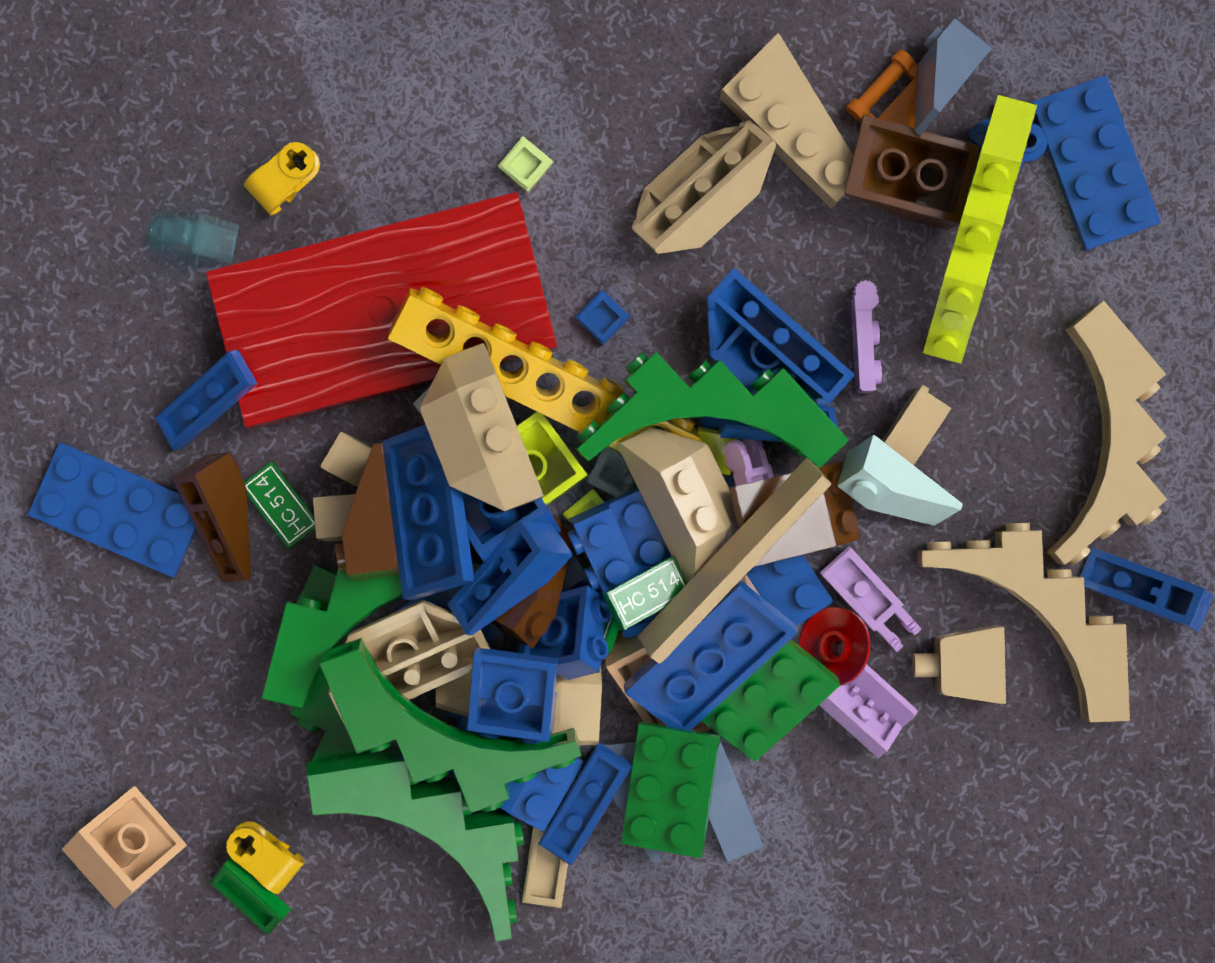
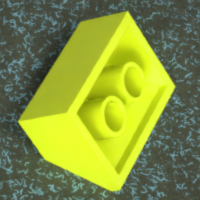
M536 412L517 426L544 496L542 500L547 506L588 477L587 473L543 414Z

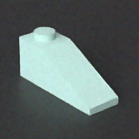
M872 435L847 453L837 484L840 489L866 509L933 526L960 511L963 505L875 435Z

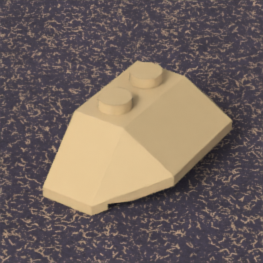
M750 120L741 122L736 127L723 128L702 135L644 188L632 230L657 254L701 248L759 195L776 143Z
M484 343L445 357L420 406V411L449 486L504 512L544 497Z
M650 427L619 443L617 446L671 556L675 557L688 583L738 531L739 527L731 493L708 444Z
M421 600L348 633L345 642L348 643L362 638L377 667L396 690L408 700L472 672L476 648L490 649L481 630L473 635H466L452 612L425 600ZM329 688L328 694H329V696H330V698H331V700H332V702H333L335 708L337 709V711H338V713H339V715H340V717H341V719H342V716H341V714H340V712H339V709H338L337 704H336V702H335V700H334V697H333V695H332V692H331V690H330V688Z

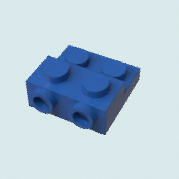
M638 487L569 518L574 530L567 534L577 555L583 552L586 555L590 566L584 568V572L591 588L594 590L600 588L602 593L667 557H671L669 549Z
M588 585L561 592L556 616L545 634L541 636L533 649L520 642L518 653L559 658L557 674L567 680L599 673L601 660L605 659L608 655V645L604 639L605 623L609 622L612 617L603 595Z
M476 648L473 657L467 731L478 732L480 736L485 738H499L502 735L517 737L521 742L528 744H538L542 741L549 742L554 728L557 698L555 690L559 658Z

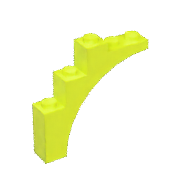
M1000 95L997 96L923 351L924 354L962 363L1037 108L1035 104Z

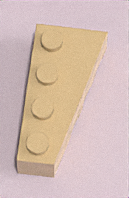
M778 33L722 89L720 99L743 122L750 120L771 137L776 143L774 153L832 209L845 196L844 190L853 154Z

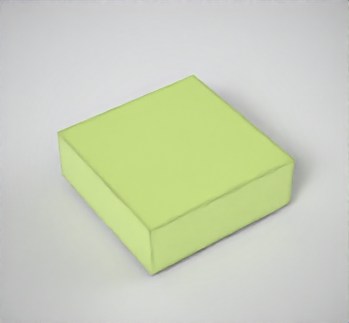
M522 136L500 162L498 168L529 193L551 167L553 161Z

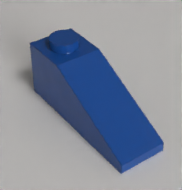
M520 520L474 573V582L464 584L447 605L466 635H473L547 584L573 554L553 524Z
M1093 547L1080 577H1084V587L1198 633L1214 597L1205 588Z

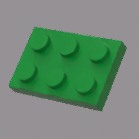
M789 640L709 713L702 722L756 762L841 685L834 673L793 640Z
M646 722L638 724L621 844L702 858L720 735Z

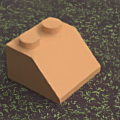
M134 786L78 831L62 850L110 905L116 909L185 848L187 844Z

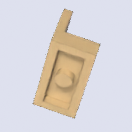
M924 385L916 387L882 439L885 444L912 465L916 463L951 410L949 406L929 394V388Z

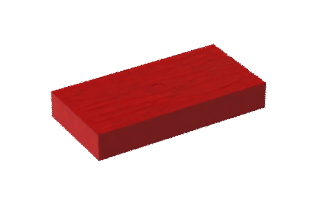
M518 192L206 271L226 353L239 350L258 383L239 400L245 427L249 429H257L432 384L441 364L388 339L389 329L410 287L417 291H420L421 287L430 289L443 297V304L455 310L458 305L464 306L480 316L478 321L492 328L495 323L505 326L517 334L516 340L528 346L533 341L547 347L552 352L559 351ZM434 319L427 324L426 328L430 334L442 336L448 332L450 326L445 320ZM471 337L465 341L463 347L466 350L482 343L486 347V343L479 337ZM508 355L501 360L500 366L521 361V359L515 355Z

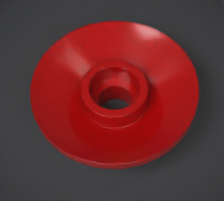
M840 607L823 609L807 621L800 634L798 645L838 677L841 686L855 680L864 670L870 655V636L866 625L854 612ZM843 642V651L839 655L838 646Z

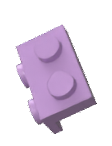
M867 664L855 680L838 687L819 704L877 758H880L889 750L902 727L914 719L918 713L914 706Z

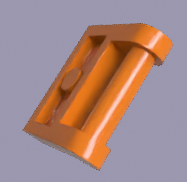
M898 49L891 57L892 63L859 99L853 98L845 107L847 112L860 124L863 115L874 117L869 110L904 73L912 82L878 119L914 128L918 65L907 52Z

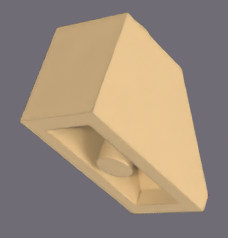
M340 432L320 467L358 487L372 447L349 434Z

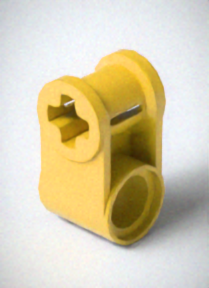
M299 142L289 143L270 161L253 172L245 181L244 187L267 213L273 216L282 210L280 205L283 202L287 201L289 203L292 201L296 194L317 175L320 168L319 158L305 144ZM297 154L305 157L303 161L307 166L302 171L297 167L293 168L295 162L292 158Z
M246 821L239 824L227 840L229 856L251 873L262 886L275 894H280L305 864V860L300 854L293 855L287 850L290 847L288 844L278 840L256 822ZM250 835L255 840L252 846L244 850L240 846L242 838L245 839Z

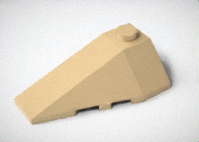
M601 666L599 673L570 680L557 674L555 690L557 698L552 733L574 728L580 745H598L602 694ZM472 672L436 687V707L468 717Z

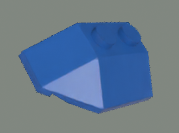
M733 268L707 297L709 357L713 360H721L749 392L754 389L750 385L751 382L767 368L771 371L776 368H784L818 406H827L855 376L852 371L737 269Z

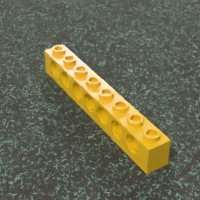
M410 287L388 333L389 340L441 365L445 357L464 351L463 345L467 339L471 337L483 339L506 397L578 432L592 420H595L597 424L604 420L610 414L606 407L625 389L621 384L607 377H603L599 381L587 375L589 370L573 360L567 359L566 363L552 358L553 352L539 343L532 341L528 346L516 340L517 334L505 326L495 323L492 328L478 321L480 316L464 306L458 305L455 310L443 304L442 296L424 287H421L420 291ZM442 319L449 324L450 328L446 334L434 336L428 332L426 326L431 320ZM508 355H515L522 360V365L519 369L509 372L501 368L500 362ZM544 373H552L558 377V382L550 389L540 388L536 381ZM580 391H589L594 395L592 402L586 406H577L572 402V399ZM675 418L642 427L614 441L609 447L620 452L617 446L619 443L652 426H660L666 432L700 441L701 438L696 428H694L695 422L690 418Z

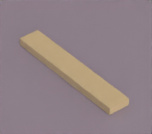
M806 458L638 635L639 640L652 659L659 664L663 662L831 486V482L809 459Z

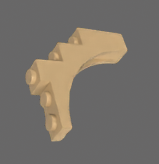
M1105 301L1095 304L1066 329V332L1082 353L1095 382L1102 413V448L1097 476L1084 507L1069 530L1047 551L1052 559L1061 565H1066L1068 562L1071 565H1075L1091 551L1087 547L1098 537L1102 540L1106 539L1121 526L1118 522L1120 518L1127 525H1138L1140 523L1142 526L1149 524L1161 514L1162 511L1159 509V506L1168 500L1137 464L1138 461L1144 464L1157 455L1161 450L1158 444L1167 436L1136 401L1138 398L1143 402L1160 389L1157 382L1166 373Z
M1006 523V531L995 532V548H991V540L966 541L967 549H951V541L927 542V550H917V566L949 568L979 576L1006 589L1031 608L1052 632L1067 658L1077 687L1081 719L1088 722L1130 721L1126 624L1113 623L1112 615L1089 616V623L1086 624L1084 577H1072L1071 569L1047 570V577H1044L1042 530L1030 531V523Z

